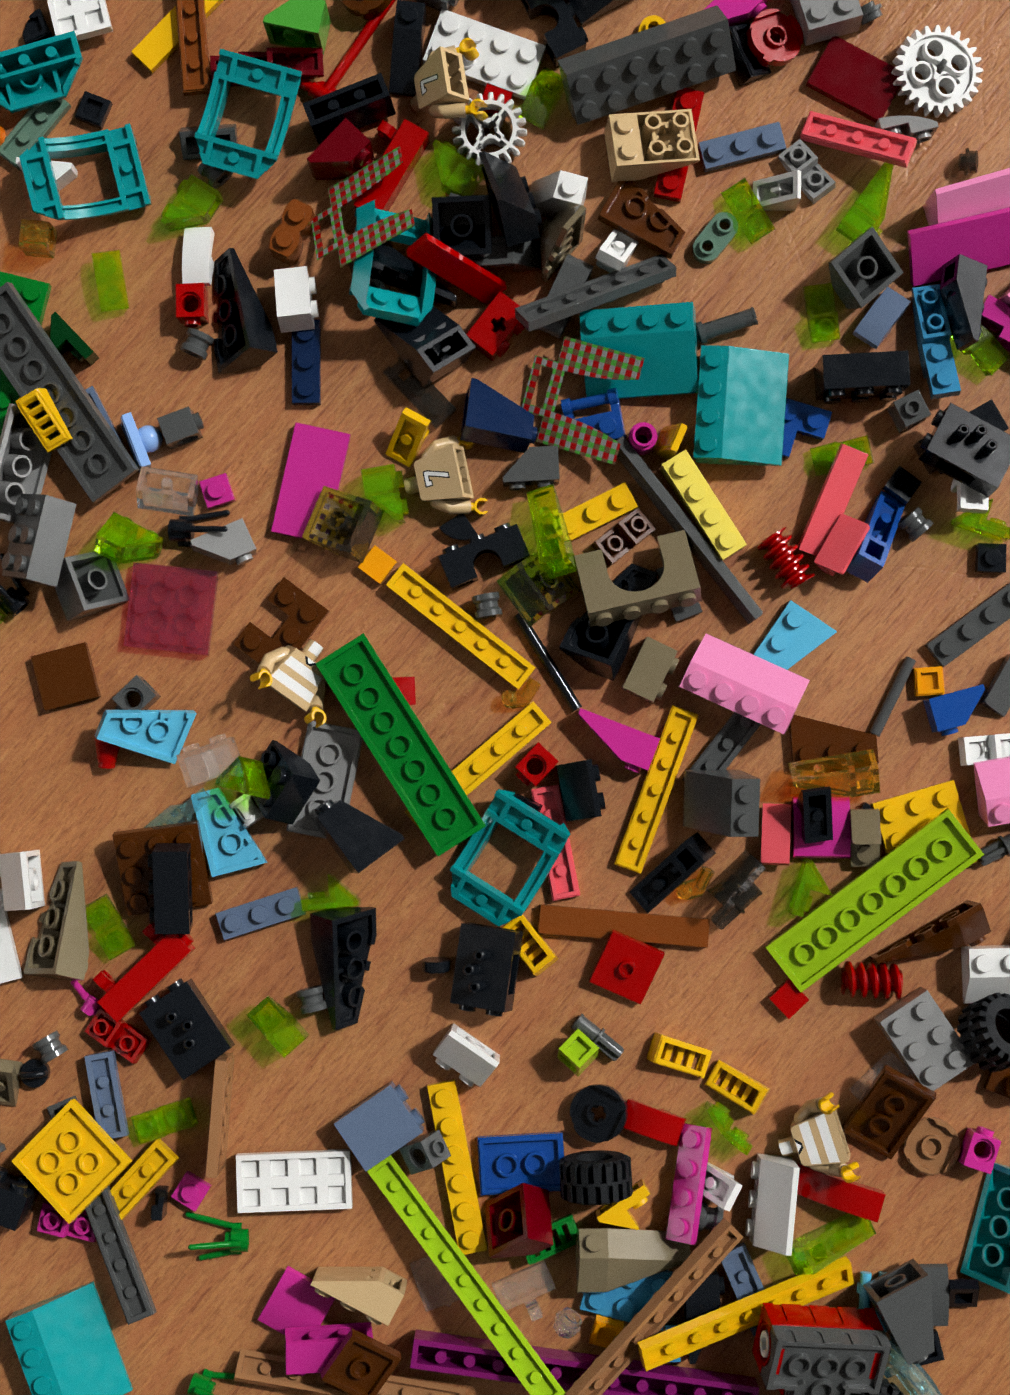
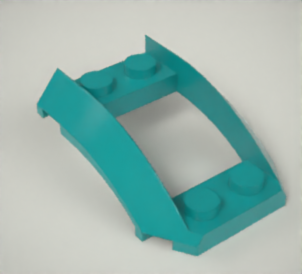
M220 49L219 61L216 72H214L207 104L194 138H196L203 164L259 179L278 160L294 110L302 71ZM231 83L281 96L273 129L265 151L215 137L224 113Z
M130 123L125 124V127L110 131L105 129L93 133L59 138L39 137L38 141L30 149L27 148L19 157L34 213L60 221L78 220L118 214L151 205V196L146 184L137 141ZM109 152L120 197L93 203L63 206L51 159L81 157Z
M375 200L356 208L355 217L357 225L355 232L397 213L376 209ZM428 213L426 220L414 217L415 226L389 241L412 245L425 233L434 237L433 219L430 213ZM374 249L354 260L349 295L355 296L358 301L357 307L363 315L418 326L425 316L431 312L437 274L422 266L420 297L369 286Z
M500 789L494 794L495 797L482 817L486 826L471 836L464 850L449 870L452 872L451 896L498 927L524 914L571 835L564 822L559 825L514 797L516 792ZM499 824L544 851L515 900L469 872Z

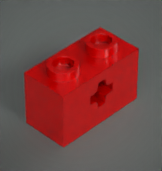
M501 291L466 334L476 349L491 361H494L497 355L501 358L511 345L508 342L514 334L520 335L525 328L515 318V308L520 306ZM502 323L504 331L498 330L495 333L494 325L500 326Z

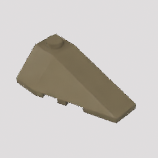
M583 205L558 211L553 218L548 216L542 222L543 225L539 227L541 275L544 282H547L563 264L568 254L571 255L582 242L586 208Z
M61 862L49 893L52 900L46 913L42 912L39 919L43 923L37 938L32 937L29 945L24 974L61 980L84 981L85 973L88 970L89 942L82 862Z
M610 1228L578 1229L575 1233L577 1293H606L680 1266L690 1256V1244L667 1240V1231Z

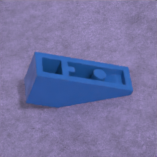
M882 490L878 494L865 520L870 529L846 570L867 583L884 567L905 507Z

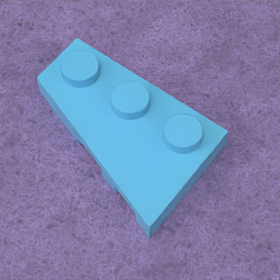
M790 600L753 655L788 670L837 631Z
M105 710L94 736L98 740L176 764L197 713L194 710Z
M220 788L191 795L196 817L199 820L202 841L212 877L268 863L248 830L243 827V823L235 810L230 808V803Z

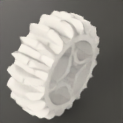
M493 92L488 93V100H484L483 95L479 93L477 98L483 100L488 107H482L478 111L496 110L499 111L498 114L495 113L491 118L483 121L477 120L473 114H466V118H454V122L461 126L452 127V133L459 135L453 139L454 145H461L457 150L459 155H464L468 152L465 157L467 163L472 162L476 158L475 168L477 169L481 167L479 152H482L481 149L484 150L490 144L503 148L489 154L501 160L505 159L506 162L511 164L512 160L509 154L511 153L516 157L520 155V151L515 146L525 147V141L519 137L527 136V129L519 127L526 124V119L522 117L517 118L521 115L522 110L520 107L512 110L514 106L512 99L503 104L505 99L503 94H500L497 101H495ZM469 98V101L467 102L468 105H470V103L473 101L471 98ZM506 117L513 126L512 136L509 141L500 132ZM470 122L479 131L476 143L473 146L467 139V129ZM482 126L487 129H491L492 127H494L495 134H497V136L492 135L490 133L487 136H485V131L482 128Z

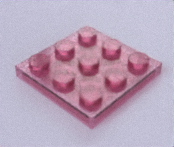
M133 562L124 646L209 656L219 572Z

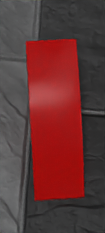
M797 1163L800 1168L798 1195L878 1223L886 1196L882 1190L857 1182L847 1183L841 1177L824 1174L812 1170L809 1166H802V1164Z

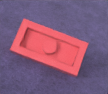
M841 513L814 563L826 574L834 576L835 573L843 575L867 535L870 526L865 522Z

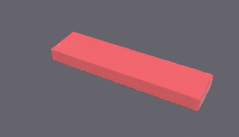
M813 111L809 112L800 134L802 141L907 168L917 144V140L914 137Z
M840 444L797 549L814 556L818 555L841 513L844 514L869 454L845 444Z
M559 784L531 789L533 801L543 805L540 813L559 825L564 822L567 827ZM569 838L548 874L553 901L580 896Z

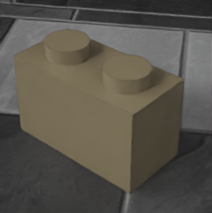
M646 637L621 689L650 703H653L655 698L660 700L667 687L663 681L667 673L673 674L679 662V659L675 658L678 651L650 637Z

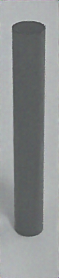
M905 657L869 733L880 737L916 660Z

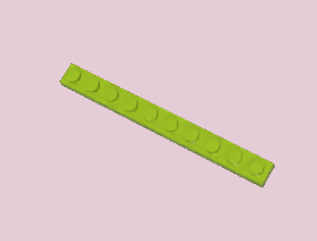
M390 1155L367 1171L527 1392L530 1395H564L565 1391L394 1158Z

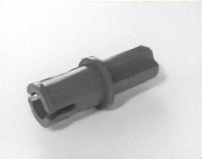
M1010 834L1005 837L998 836L997 841L980 849L984 855L978 860L983 866L1005 855L1010 857Z
M581 1013L571 1026L574 1030H581L612 1061H616L622 1055L623 1047L608 1036L604 1028L600 1029L584 1014Z

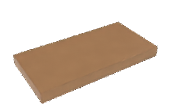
M225 1052L215 1060L205 1175L208 1178H216L226 1164L234 1053Z

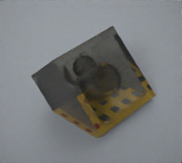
M323 486L302 537L339 556L363 563L384 512L370 500Z
M548 546L516 564L496 581L529 627L548 616L580 592V589Z

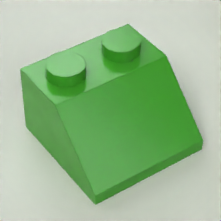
M289 0L264 16L263 24L270 44L290 48H323L324 55L331 24L325 0Z

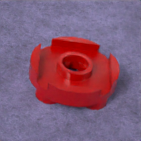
M775 8L760 12L746 31L749 48L759 64L764 67H769L770 65L783 66L790 63L798 54L803 43V32L798 21L792 15L787 17L785 14L780 13L781 10ZM770 32H773L774 36H780L781 39L778 43L770 38Z

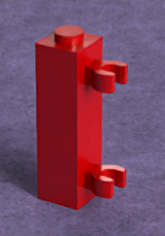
M406 119L403 120L398 130L388 122L381 121L377 128L378 136L390 142L383 156L400 146L403 162L380 182L356 198L353 204L355 211L356 208L375 200L376 209L390 210L430 143L429 132Z
M149 924L142 932L156 946L117 983L105 969L100 971L93 980L106 994L97 1003L116 1022L121 1021L196 949L192 945L194 940L189 934H155V925Z

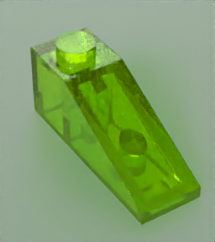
M883 163L837 227L836 231L850 241L856 240L870 227H873L879 236L883 232L879 227L885 219L893 164Z
M551 484L527 492L541 567L550 579L577 571L573 547L555 486Z
M848 1213L794 1240L792 1256H787V1259L794 1274H815L875 1235L876 1232L870 1220Z

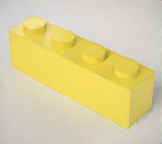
M686 449L661 465L660 472L696 528L722 561L739 552L747 545Z

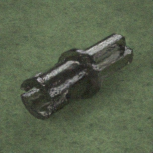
M749 881L733 897L729 896V901L711 917L714 925L720 930L724 929L740 913H745L744 910L762 895L761 890L752 881Z

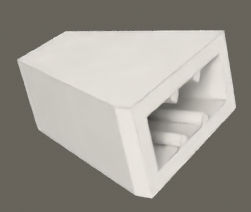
M560 170L532 182L530 192L533 194L536 208L539 209L540 214L553 218L558 211L579 205L584 206L588 177Z

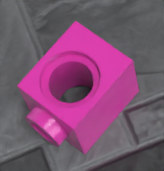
M977 1126V1129L974 1130L967 1127L958 1161L964 1166L991 1174L1001 1141L993 1136L994 1131ZM984 1141L986 1144L984 1152L975 1154V1145L978 1142Z

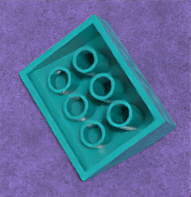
M693 302L595 309L580 312L581 341L645 358L639 380H612L584 376L586 397L607 393V389L612 388L617 389L619 399L698 393L696 312Z
M701 345L693 458L697 463L782 466L789 369L788 353L734 346Z
M94 1281L14 1311L5 1320L32 1395H124L133 1390Z

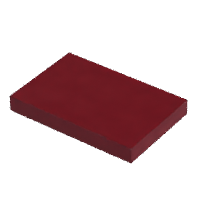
M838 36L831 38L806 84L807 87L875 123L879 118L884 117L900 87L893 85L894 81L899 77L891 74L895 68L894 66Z

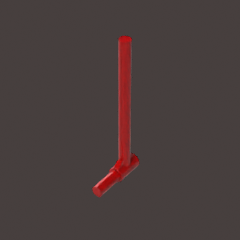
M392 0L384 11L377 14L373 19L368 20L326 82H311L307 79H301L299 88L306 91L308 96L313 99L336 91L337 85L396 0Z

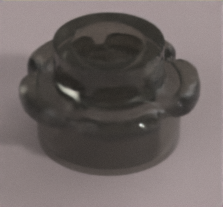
M966 148L965 154H959V171H964V175L968 176L969 174L977 173L978 151H969V148Z

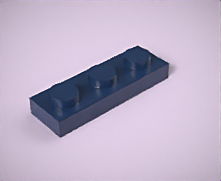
M314 320L315 329L292 332L293 405H321L320 320Z

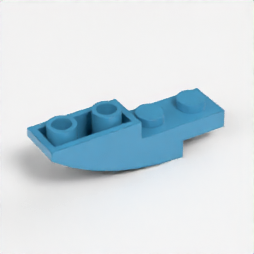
M940 284L912 288V306L923 378H927L931 399L958 396L961 388L950 344L952 334L940 293Z

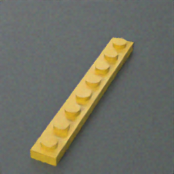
M846 1256L639 1341L637 1345L641 1364L645 1371H648L756 1326L759 1322L763 1303H773L775 1305L799 1304L803 1306L854 1284L851 1262Z

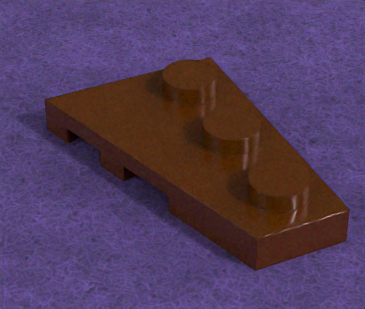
M618 181L597 220L671 259L682 241L685 231L663 209H659L648 198L649 195L643 188L639 189L632 181Z

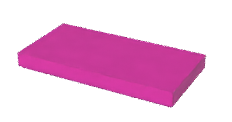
M1010 207L907 231L910 282L913 287L940 281L943 265L959 254L988 265L987 270L1009 265Z
M295 422L271 529L272 533L300 539L305 538L325 488L336 493L339 492L351 438L350 434ZM325 503L323 508L328 510L330 505ZM321 513L319 518L324 520L326 515ZM316 524L315 529L320 531L321 525ZM326 528L325 534L329 535L330 529ZM312 533L310 539L315 541L317 535ZM322 538L320 543L326 544L327 540Z

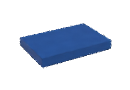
M563 1131L478 1136L481 1195L502 1194L521 1183L544 1188L548 1192L560 1191L559 1160L564 1157Z

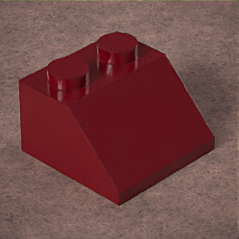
M345 118L307 158L312 177L316 180H341L372 163L374 154L371 141Z
M521 1183L485 1202L489 1258L534 1255L554 1245L549 1192L547 1189Z

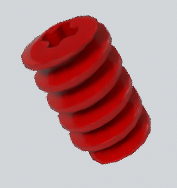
M785 527L764 539L757 549L759 551L768 550L763 559L774 560L769 569H779L775 579L785 578V581L780 586L781 589H793L814 577L815 574L805 575L810 565H799L804 555H793L798 545L788 546L787 543L792 538V535L782 536V532L787 528Z
M846 961L841 971L842 996L845 990L849 989L851 998H854L857 990H860L862 998L866 999L868 991H872L873 998L877 999L880 991H883L885 1000H889L891 992H894L896 1000L900 1001L903 990L902 971L899 970L896 964H891L887 969L886 964L880 963L876 969L875 964L869 962L866 968L862 962H857L853 968L852 963Z

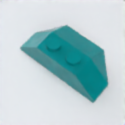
M75 31L1 51L0 106L14 113L66 98L83 61Z

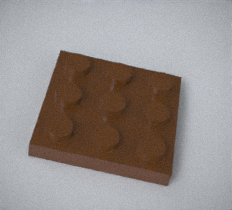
M199 820L113 833V842L128 916L150 913V908L154 907V897H149V880H153V870H148V853H152L156 843H191L193 907L212 904L213 897Z

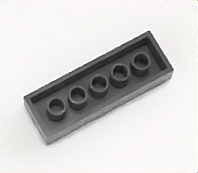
M717 5L557 60L568 109L577 125L736 71L728 19Z

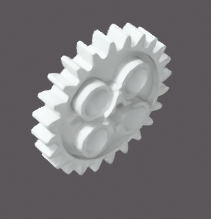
M936 25L932 32L928 26H925L921 33L915 30L911 37L908 36L903 41V45L897 49L896 53L898 55L892 61L897 66L892 70L891 74L899 76L893 85L902 86L898 96L906 94L908 98L905 101V105L913 101L915 103L914 112L922 107L924 108V116H927L932 110L934 111L935 118H938L942 112H944L946 117H949L953 110L957 113L960 112L964 106H967L972 101L971 97L973 98L978 93L976 87L982 83V80L977 76L983 72V69L976 67L981 61V57H973L972 55L977 48L972 47L968 49L967 44L970 39L966 38L961 41L959 39L960 31L954 36L950 35L951 29L949 26L944 32H941L939 25ZM927 49L932 50L936 56L930 55ZM951 63L956 64L960 71L955 70ZM915 72L920 73L923 80L918 79ZM939 86L943 87L947 94L942 93Z

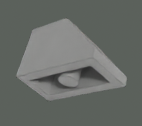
M243 518L225 525L228 528L226 532H208L190 540L193 551L229 565L236 562L238 566L253 560L252 555L256 554L255 544Z

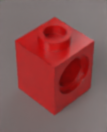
M204 283L176 284V318L185 327L197 328L201 327V323H209L208 289ZM189 302H199V306L195 311H186V306Z
M538 742L515 766L519 770L516 776L527 787L531 783L537 786L559 761ZM537 758L542 761L543 770L540 774L533 775L528 772L527 762L530 759Z

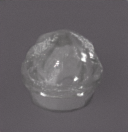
M565 1307L562 1311L556 1313L553 1328L559 1337L570 1339L579 1333L582 1318L575 1310Z

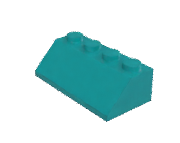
M994 1163L992 1173L986 1174L960 1272L1010 1294V1167Z

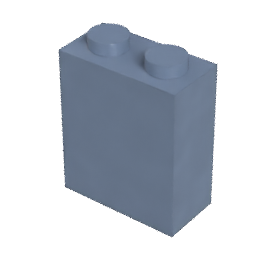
M393 1081L341 1115L334 1122V1126L365 1172L419 1136L424 1130L422 1125L425 1122L424 1118L417 1108L413 1110L406 1102L409 1099L407 1093L400 1084L396 1086Z

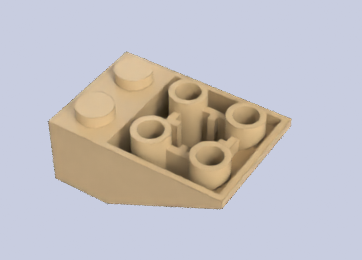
M692 109L609 114L604 135L612 182L641 180L700 161Z
M318 1267L311 1282V1286L315 1287L314 1290L319 1295L326 1298L332 1296L340 1300V1304L347 1310L355 1312L357 1309L366 1314V1318L376 1325L383 1323L387 1326L390 1324L405 1294L407 1279L384 1267Z

